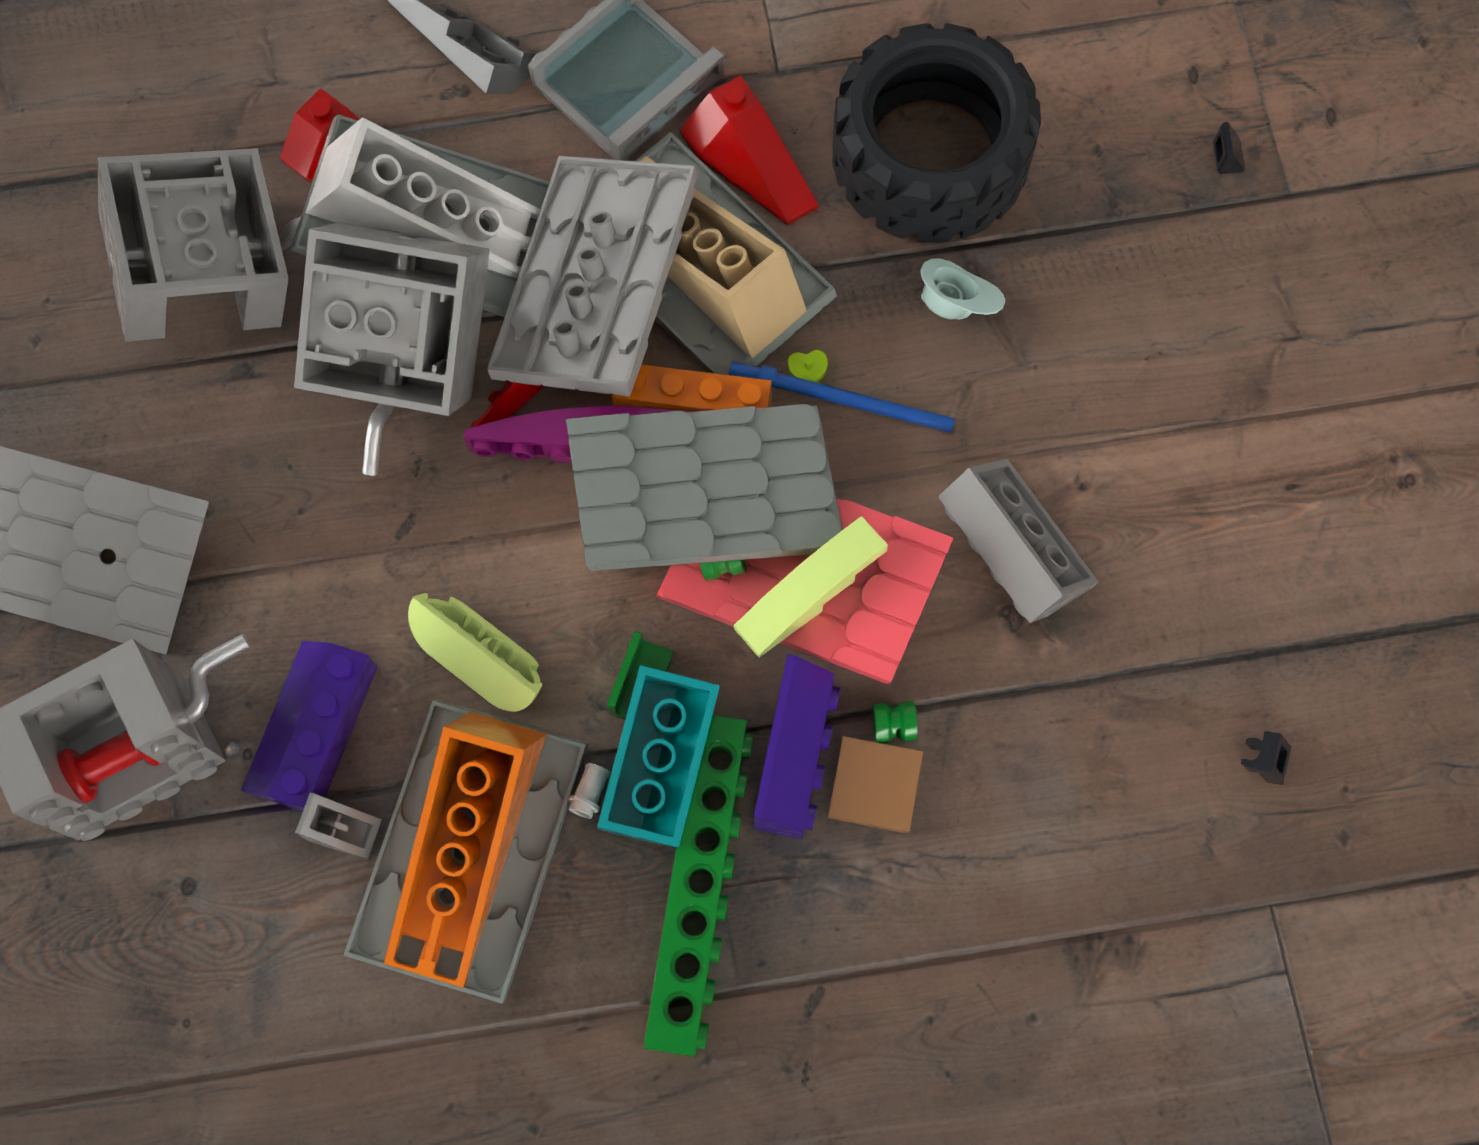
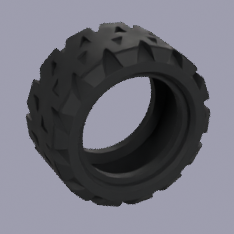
M924 23L901 28L899 36L891 38L889 35L882 36L863 50L860 63L853 61L840 82L839 96L836 97L832 164L838 185L846 187V200L864 219L876 217V227L903 239L912 234L918 235L917 242L920 243L948 242L958 233L961 239H965L986 230L995 218L1001 219L1015 204L1022 186L1024 187L1041 126L1040 101L1036 99L1035 84L1021 62L1015 64L1013 54L1008 48L990 36H987L985 40L979 38L975 30L968 27L945 23L944 28H933L931 24ZM929 99L946 101L971 113L985 128L992 146L979 159L965 166L949 170H930L909 164L893 154L881 140L876 126L889 112L903 104Z

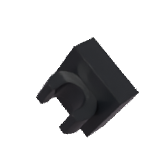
M1265 731L1263 740L1258 738L1246 739L1245 744L1250 749L1260 750V753L1254 760L1241 759V764L1250 772H1258L1267 783L1283 785L1292 748L1281 733Z

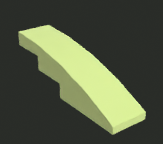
M862 516L820 547L763 596L734 624L735 631L760 658L821 613L823 604L852 584L857 573L887 552L888 544Z

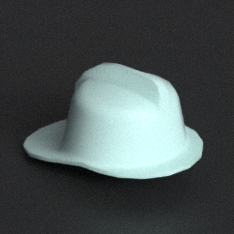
M940 258L930 259L924 262L920 270L922 280L925 283L921 299L933 313L942 318L959 320L967 318L971 313L995 314L1004 307L1006 302L1004 294L995 285L967 272L951 261Z

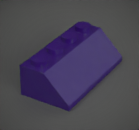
M302 641L241 788L242 792L301 812L304 810L310 793L326 798L377 670V665L368 655L332 643Z
M787 654L754 812V830L802 839L804 828L813 829L817 805L809 804L812 788L821 789L825 766L819 765L817 762L820 749L828 750L833 726L825 725L828 710L836 711L840 687L833 686L834 673L795 655Z

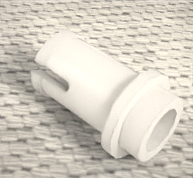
M586 763L575 795L569 796L568 801L571 803L569 810L576 815L588 819L592 818L593 813L599 812L600 807L597 803L611 773L601 766Z

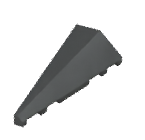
M387 0L486 94H512L530 77L528 64L541 50H523L519 47L518 39L512 36H508L505 39L491 30L489 25L444 3L430 5L423 0Z

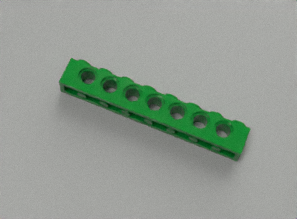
M712 715L679 848H676L643 1047L646 1050L696 1058L697 1048L704 1050L706 1048L709 1023H703L702 1016L704 1005L712 1006L716 980L708 979L711 962L719 963L722 938L715 937L717 920L725 921L729 896L721 895L724 878L732 879L735 854L728 853L730 837L738 838L742 813L734 812L737 797L744 798L748 773L741 772L743 757H751L754 733L747 732V720ZM719 752L727 753L732 758L731 765L724 770L714 769L709 764L710 758L714 754ZM711 792H719L726 798V803L721 809L712 811L703 805L705 796ZM705 832H712L720 839L718 847L711 852H704L696 846L698 837ZM698 873H706L713 879L712 888L703 894L695 893L689 886L691 878ZM692 914H699L707 921L706 929L697 936L688 935L683 930L684 920ZM685 956H693L700 962L698 974L690 979L681 978L676 972L678 961ZM679 998H685L693 1005L692 1016L685 1022H676L671 1019L669 1014L671 1004Z

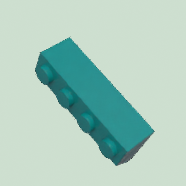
M642 665L639 666L597 825L599 830L641 841L679 848L720 685Z

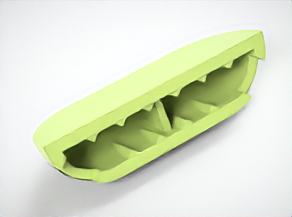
M428 593L419 594L412 598L408 610L410 629L417 643L428 655L499 709L520 711L534 701L542 687V683H540V678L536 671L539 665L528 652L469 606L454 597H450L448 602L428 598Z

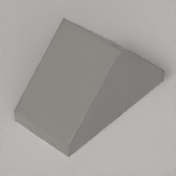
M310 793L295 833L309 842L368 859L382 819Z

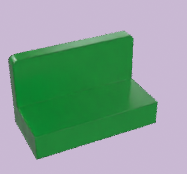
M634 631L607 703L609 715L625 720L639 666L642 665L668 672L674 656V650L645 641L643 633Z

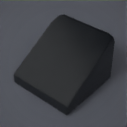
M1223 122L1213 141L1217 172L1219 174L1242 173L1245 171L1241 141L1229 122Z

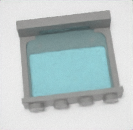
M604 0L598 6L590 8L584 15V18L576 25L564 30L559 35L557 41L545 51L538 52L528 64L532 85L614 160L627 161L724 76V55L715 47H712L703 54L643 0Z

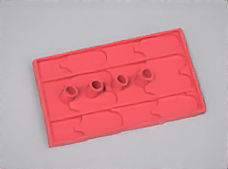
M837 498L843 530L862 516L888 544L887 552L857 573L852 584L823 604L821 613L779 644L889 684L892 682L954 538L900 517H892L849 500ZM812 554L746 559V573L734 576L730 573H724L719 579L711 581L704 579L699 563L670 565L655 598L734 627V624L763 596Z

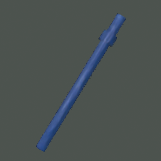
M731 361L728 375L771 380V391L772 387L948 433H951L955 418L778 373L777 368L762 364V368Z

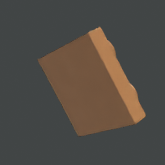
M843 736L828 818L909 834L923 751Z

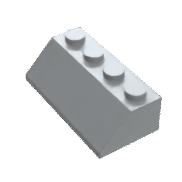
M1008 459L968 468L938 496L945 506L947 515L960 526L968 537L967 540L970 547L981 555L989 566L994 580L1005 588L1013 599L1017 612L1025 617L1029 623L1051 615L1099 583Z

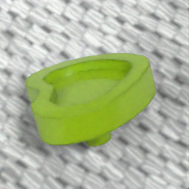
M813 350L808 354L796 352L788 358V371L791 376L819 383L827 371L828 360L823 351Z

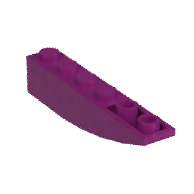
M584 406L546 410L505 418L464 430L463 438L469 451H473L474 454L482 457H494L498 453L511 454L512 457L520 460H532L534 456L550 457L552 461L558 463H570L572 460L566 419L629 413L631 416L684 410L632 406Z

